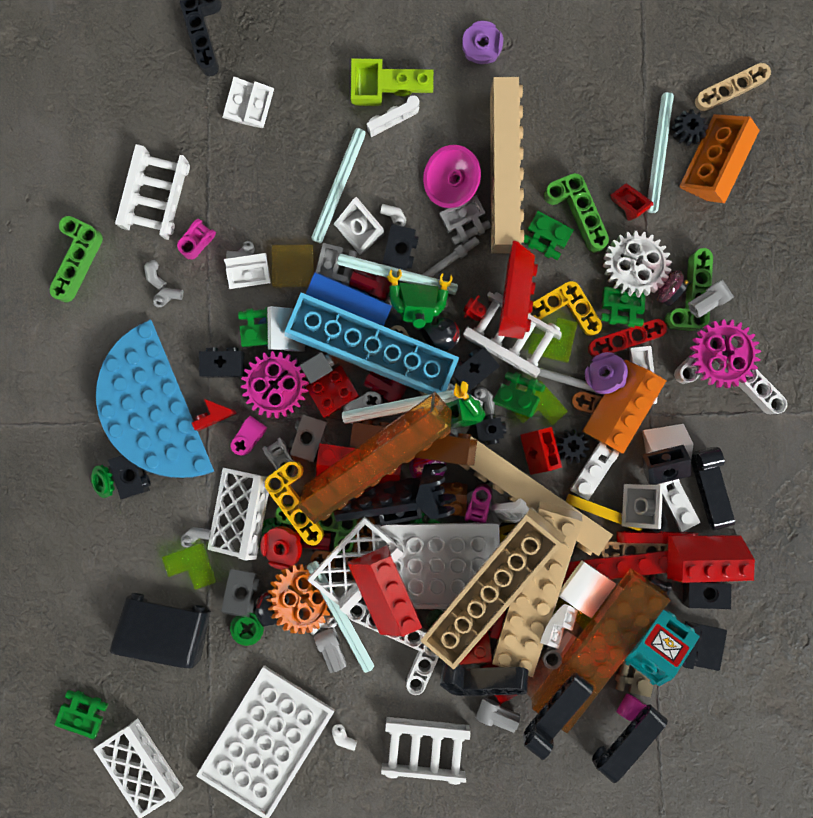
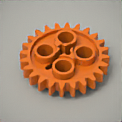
M303 564L290 566L289 570L286 568L282 570V574H276L275 577L278 582H271L274 589L268 590V593L272 594V598L267 599L268 602H272V606L268 610H274L275 612L271 618H279L276 625H283V630L288 631L290 629L292 634L297 633V631L298 634H305V631L311 633L313 628H320L319 623L326 622L323 616H330V613L327 611L328 606L320 591L308 581L310 573L307 565L303 566ZM299 579L302 581V588L298 586ZM286 594L289 597L288 604H286L284 600ZM313 594H315L316 596L315 603L312 601ZM300 609L303 611L302 619L299 617Z

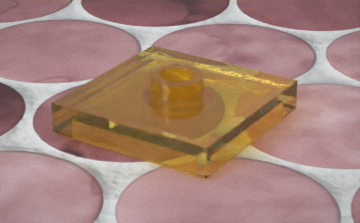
M272 245V286L309 287L314 275L313 245Z

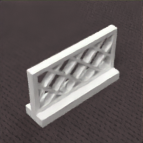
M223 468L208 550L235 556L242 560L257 559L269 495L265 488V480L268 476ZM229 473L233 474L237 481L232 486L227 482ZM248 478H253L252 488L247 490L243 482ZM237 486H240L244 493L239 498H236L232 491ZM229 494L233 502L226 507L223 501L224 497ZM244 498L249 502L248 508L243 511L239 503ZM236 506L239 515L233 519L229 510ZM225 514L229 523L222 528L220 517ZM242 518L245 525L244 529L239 531L235 523ZM232 527L236 535L229 540L225 531ZM221 534L225 544L217 547L215 546L216 538ZM237 539L241 543L239 552L235 551L231 544Z
M364 517L308 577V581L340 606V610L343 613L347 614L359 602L362 595L355 581H347L346 572L350 571V568L346 567L345 557H360L372 552H360V542L372 541L373 551H375V541L384 540L389 544L388 548L394 562H396L404 554L402 545L397 541L394 542ZM366 525L372 530V537H359V530ZM357 542L358 552L345 553V545L347 543ZM333 558H343L344 567L331 568L330 562ZM344 572V581L332 582L331 573ZM320 573H329L328 583H320L315 578ZM345 586V593L338 598L333 594L332 587Z
M138 718L94 748V751L138 818L144 817L167 801L170 802L175 799L183 790L180 781ZM125 734L129 740V746L119 744L121 735ZM105 746L114 748L113 756L106 755L102 748ZM118 749L128 751L126 760L117 758ZM132 753L139 755L141 759L140 764L131 762ZM116 763L125 765L124 774L117 772L115 769ZM130 767L139 769L138 778L128 775ZM144 770L150 772L152 781L142 779ZM127 781L137 783L136 792L128 789ZM141 784L151 787L150 795L140 793ZM155 788L161 789L165 797H154ZM139 799L149 801L148 808L142 810L138 804Z

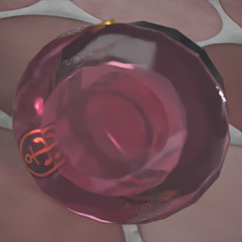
M681 270L673 271L668 275L669 278L659 289L657 295L658 302L665 303L667 306L672 305L691 283V281L684 279Z

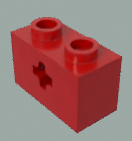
M552 427L520 434L530 475L562 468Z

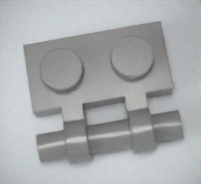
M477 195L473 196L462 206L448 208L439 213L448 233L455 229L458 235L451 238L454 245L460 242L463 244L469 238L477 234L482 235L485 233V230L491 228L488 220L483 223L479 220L480 217L485 215V211ZM473 222L474 227L464 231L462 226Z
M323 243L316 272L349 286L353 268L345 267L343 275L337 274L339 269L337 264L338 256L343 253L344 249ZM349 250L348 256L356 257L357 252Z

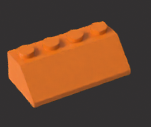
M713 115L705 132L706 136L701 140L679 186L681 189L706 201L726 202L760 131L749 116Z
M624 360L628 368L626 385L612 393L603 395L582 432L622 454L625 452L667 381L650 370L627 360Z

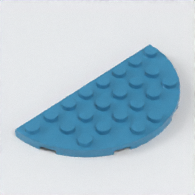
M152 320L144 322L122 336L109 351L102 364L96 387V405L101 425L113 446L127 460L143 470L170 478H192L212 473L214 469L198 431L193 428L192 422L194 421Z

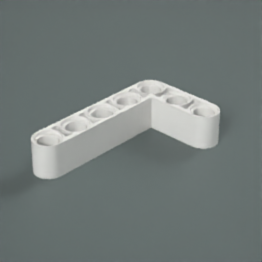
M711 339V341H710V346H711L712 348H713L712 343H713L714 339ZM722 351V355H725L727 357V352L725 353L724 351ZM688 357L677 367L674 372L677 382L682 384L690 383L703 374H695L698 366H691L696 361L694 358ZM734 359L733 366L736 369L739 368L740 363L737 359ZM716 360L712 361V364L715 362L719 366ZM684 369L690 372L688 379L683 376ZM757 369L750 370L753 376L748 377L747 382L741 383L739 381V387L766 414H779L786 410L787 400ZM758 385L762 387L761 395L756 390ZM772 400H775L777 403L775 410L771 407Z
M359 600L356 605L362 608V613L355 615L350 610L347 616L352 621L378 632L375 623L370 620L371 614L365 601ZM423 627L416 631L420 635L417 640L409 639L408 635L403 637L385 635L418 650L406 680L407 690L412 695L423 693L439 658L421 642V639L428 631ZM426 659L430 662V665L427 668H422L419 666V662ZM413 679H419L422 683L419 687H413L410 682Z

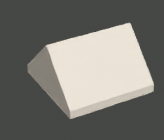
M357 197L351 201L334 223L359 255L384 236L383 227Z
M684 424L642 430L646 453L684 444L690 459L692 458L693 442Z
M624 484L622 526L661 529L663 485Z

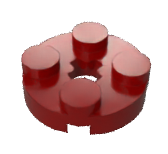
M277 526L269 530L262 537L261 553L263 557H267L270 566L282 570L296 564L301 557V536L298 532L292 531L288 527ZM279 544L284 546L285 550L283 552L278 547Z

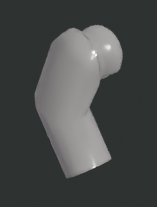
M246 241L239 251H227L226 258L253 255L255 251L254 244L251 241Z
M150 260L144 265L146 280L161 290L165 288L167 283L157 276L156 270L159 264L155 260Z
M163 288L154 296L153 304L159 308L166 305L171 299L182 300L183 290Z
M484 387L475 389V398L484 402L485 415L494 414V395Z
M191 527L182 535L181 545L188 548L199 538L209 540L211 530Z

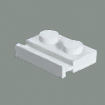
M266 253L224 259L229 289L271 283Z

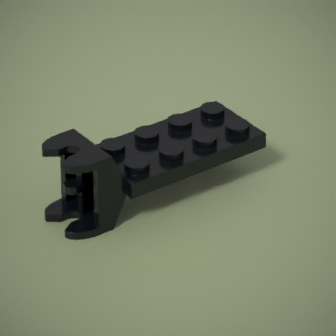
M443 463L425 464L422 475L418 478H406L405 480L387 481L380 484H367L361 487L342 489L334 513L336 522L418 510V507L431 519L443 518L455 512L454 507L443 505L456 501V496L450 493L443 494L445 492L444 487L439 485L445 481V477L436 475L447 470L446 465Z

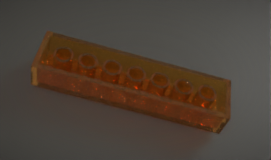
M434 392L305 484L297 507L314 524L320 520H326L337 508L339 510L342 509L353 497L358 498L362 495L366 488L377 485L386 474L391 475L397 470L399 465L404 462H410L415 457V454L430 448L435 440L446 437L451 430V409Z
M630 568L562 658L561 665L557 669H553L531 698L532 709L539 713L570 675L574 672L578 673L592 684L594 689L589 698L561 729L568 734L671 601L667 593Z

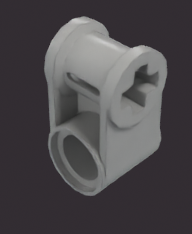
M370 391L349 402L342 409L349 411L374 406L368 404L370 396L378 398L376 400L377 405L383 404V399L380 394Z
M281 437L277 438L278 441L270 446L262 447L265 455L276 470L282 467L284 462L295 461ZM292 465V470L288 474L290 476L294 475L297 467Z

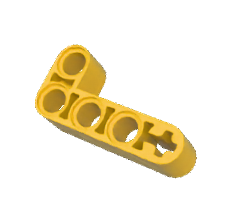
M291 461L266 478L265 488L302 539L308 545H317L323 539L324 531L291 487V484L297 481L303 474L302 465L299 462ZM290 465H295L298 468V474L295 477L288 474V467ZM273 478L280 480L281 486L279 489L272 488L271 480ZM285 495L293 497L294 502L292 506L284 504L283 498ZM298 512L306 515L305 523H299L296 520ZM310 522L313 524L309 527L311 531L318 532V535L316 536L317 540L316 538L311 539L309 537L311 532L308 528L305 531L302 529L303 527L307 526Z

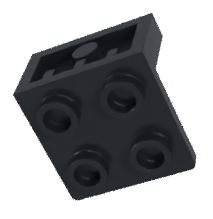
M685 621V625L692 627L700 637L682 666L688 669H694V666L719 671L727 630Z

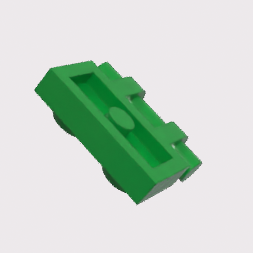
M537 211L527 230L533 233L534 236L531 238L525 234L523 243L527 244L528 248L532 250L536 249L544 253L545 257H551L558 261L561 253L554 249L556 246L564 249L574 229ZM541 237L550 242L549 247L539 242V238Z
M604 287L602 309L610 310V314L602 313L601 321L608 322L611 325L619 323L626 324L627 327H642L644 319L636 318V314H643L645 311L644 293L642 292L640 297H637L636 292L629 296L628 290L621 293V289ZM618 311L628 312V316L618 315Z
M267 307L261 310L249 308L246 311H239V320L247 319L248 325L240 326L242 347L268 345ZM266 317V324H255V318Z
M507 372L505 379L511 381L509 386L501 384L493 402L495 405L532 418L540 402V398L534 394L536 391L543 393L546 386L539 383L537 379L532 378L530 380L522 377L520 373ZM519 385L528 387L526 392L519 390Z
M68 690L65 698L72 700L70 705L66 703L61 705L54 726L95 739L103 720V716L96 714L97 709L105 712L108 703L101 701V698L96 696L94 698L86 696L84 692L78 690L76 692ZM82 703L90 706L89 710L85 711L78 708L79 704Z

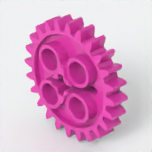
M725 319L720 320L719 324L717 321L711 322V326L705 325L703 327L704 331L700 330L697 332L700 338H693L692 341L697 345L690 347L691 350L695 351V354L690 355L689 358H694L696 361L691 366H698L695 374L703 373L701 380L709 378L708 385H713L716 382V388L722 387L723 384L725 388H730L731 384L736 387L739 386V381L745 383L747 382L746 377L753 376L750 370L758 369L754 362H758L761 359L755 357V354L760 353L761 350L755 349L754 346L758 345L759 342L752 341L755 334H747L749 327L741 329V322L734 326V320L728 321L727 324ZM732 338L738 341L737 348L733 347L731 343ZM711 339L717 342L716 349L710 346ZM722 351L727 352L728 356L722 355ZM734 359H737L740 363L738 369L733 366ZM713 360H716L718 362V370L713 369Z
M271 351L270 357L263 353L262 360L256 356V364L249 362L252 369H244L248 377L241 378L246 381V384L242 385L241 388L247 389V392L242 394V396L250 398L246 404L254 403L252 410L255 411L260 408L259 415H263L266 411L267 418H270L272 413H274L277 419L280 413L287 417V410L295 413L293 407L297 406L300 408L301 405L298 401L306 400L302 393H308V390L303 387L309 384L308 381H303L306 375L305 373H300L302 368L300 366L296 367L298 360L295 359L290 362L291 355L289 354L284 359L283 352H280L278 357H276L274 351ZM278 365L279 373L271 376L269 373L270 367ZM288 371V374L278 382L279 388H273L266 399H263V395L273 387L271 382H277L283 373ZM291 378L294 380L295 386L288 390L285 388V381ZM263 380L265 382V389L259 392L256 390V384L258 381ZM274 394H279L281 397V402L278 405H273L271 402Z

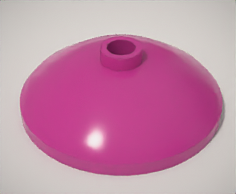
M448 145L436 151L429 159L423 176L424 188L430 200L444 208H456L467 203L476 193L480 183L481 169L478 159L473 152L460 145ZM460 176L459 182H456L457 177Z

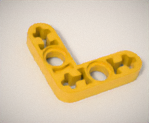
M574 281L563 284L533 302V307L538 309L542 306L540 302L543 301L544 307L549 311L546 313L545 309L538 313L539 317L533 315L539 320L567 305L586 335L594 336L601 331L602 323L581 287ZM568 286L570 289L574 287L575 291L573 294L575 298L578 296L581 298L573 304L571 303L574 300L573 296L566 294ZM555 296L559 301L558 306H549L548 298ZM582 303L586 306L587 311L585 314L576 312L577 304ZM591 314V317L588 319L590 323H596L595 331L587 329V326H589L587 319L584 321L581 319Z

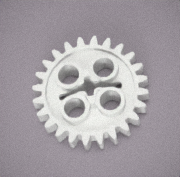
M635 231L632 236L627 232L624 237L619 235L617 241H612L611 246L606 250L607 254L603 258L606 260L603 267L609 268L604 274L611 275L608 282H616L614 289L620 286L622 287L621 293L628 290L629 296L636 292L637 297H640L642 292L645 296H648L650 290L655 293L658 288L664 285V282L669 278L666 274L671 272L668 266L672 261L666 260L670 253L663 252L666 246H659L660 239L654 242V235L646 238V232L639 236L638 232ZM628 248L634 249L636 253H631ZM647 258H652L654 263L649 262ZM619 265H624L627 271L622 270ZM638 274L643 275L646 280H641Z

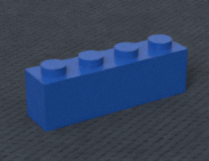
M314 272L306 295L384 326L392 307L391 304L318 272Z

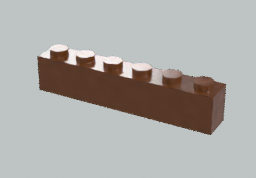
M362 420L361 423L353 422L350 447L474 466L478 440L470 439V434L458 433V437L450 436L451 432L438 430V433L434 434L430 433L431 429L418 427V431H413L411 426L399 424L398 428H392V423L380 422L378 426L373 425L372 420Z

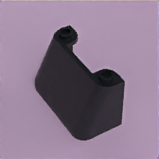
M132 593L127 596L111 643L110 653L179 668L195 667L202 657L211 611L205 610L206 607L201 605H193V608L185 610L150 603L140 593Z

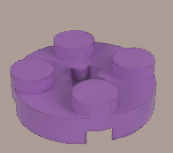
M477 21L466 29L462 40V48L466 59L477 64H487L496 61L503 47V35L501 31L499 32L495 28L496 25L488 21ZM481 38H483L488 45L481 47L477 42H480Z
M605 352L595 356L590 367L587 366L585 370L587 384L598 394H609L626 385L627 365L622 358L614 353ZM608 369L610 374L606 377L602 376L605 370Z

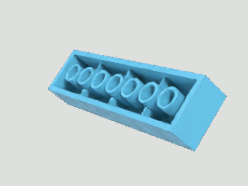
M300 293L284 333L285 337L428 395L447 390L459 359L455 355L304 293Z

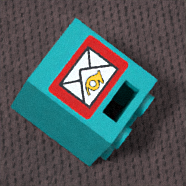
M662 609L647 622L625 655V664L627 666L631 665L650 679L649 683L652 685L661 686L676 676L700 636L695 633L692 627L677 620L673 613Z

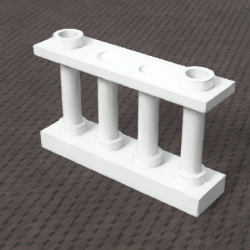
M136 144L115 224L125 230H129L133 224L160 230L159 235L169 240V236L173 234L175 228L173 221L184 178L190 170L187 159L180 155L178 163L151 157L144 146ZM153 165L175 171L173 183L145 176L146 166ZM145 184L170 190L168 202L140 196V187ZM141 204L165 210L163 222L135 216V206Z
M489 292L487 296L488 300L492 302L477 328L474 327L472 330L467 327L464 337L481 348L485 347L488 352L536 379L540 373L537 362L553 337L560 340L562 337V332L559 331L560 328L553 323L546 324L528 314L527 319H531L530 331L525 332L523 339H517L512 348H509V350L505 349L501 343L504 336H498V332L491 340L484 337V330L498 307L502 308L503 295L496 292L493 294ZM534 327L546 332L530 359L524 360L519 357V352Z
M386 717L385 731L391 734L389 762L382 763L381 774L388 778L403 776L443 780L455 785L461 782L466 783L465 771H460L462 742L465 739L470 740L471 731L469 725ZM402 733L412 736L409 765L397 764L399 736ZM423 735L433 738L430 768L418 766L420 737H423ZM444 737L454 740L451 770L439 769L441 740Z

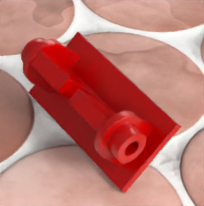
M479 295L476 299L471 298L465 305L463 310L465 312L464 319L468 315L475 321H481L486 314V307L478 301Z

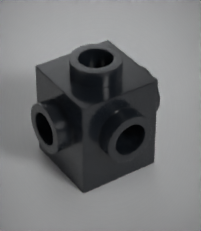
M495 414L486 415L482 422L475 424L477 440L479 442L486 441L487 445L499 443V439L504 438L503 434L507 433L505 421L501 422V417L495 418ZM489 426L494 428L493 433L488 431Z

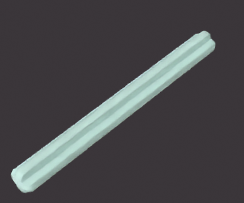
M668 92L663 93L661 96L648 199L654 205L646 210L648 213H656L659 208L674 98L673 93Z
M356 128L312 234V240L317 243H322L366 135L365 131L360 128Z
M339 254L337 260L338 265L387 277L392 269L393 277H397L398 268L344 254ZM401 270L402 276L399 281L410 284L438 286L441 289L439 279ZM451 283L447 287V291H449V294H456L458 285Z
M454 390L344 411L342 412V420L347 424L443 405L463 398L456 397Z
M317 561L307 565L310 575L319 566ZM320 573L315 578L320 583H328L324 573ZM320 591L363 672L371 671L374 664L348 616L340 610V606Z

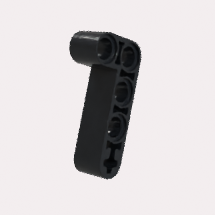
M180 0V6L196 61L203 74L214 76L219 71V64L205 17L218 13L221 10L222 2L221 0H213L212 2H207L208 0ZM195 4L192 8H188L189 5ZM196 23H201L198 27H193ZM206 42L204 46L199 47L200 43ZM204 57L209 58V65H207L206 59Z
M709 447L692 452L691 458L707 520L713 531L735 525L733 511L720 470V466L724 465L725 460L719 447Z
M443 662L440 686L456 696L527 694L529 671L523 667L465 669L460 664L455 669H452L447 663Z
M574 672L526 727L523 734L524 746L541 760L546 759L553 749V738L589 698L594 686L578 673Z
M652 705L645 706L608 749L601 746L592 756V762L596 769L612 783L618 782L664 730L668 722L667 718Z

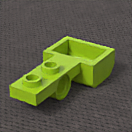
M351 59V103L358 106H381L382 92H393L397 96H409L412 93H433L434 70L383 69L382 59Z

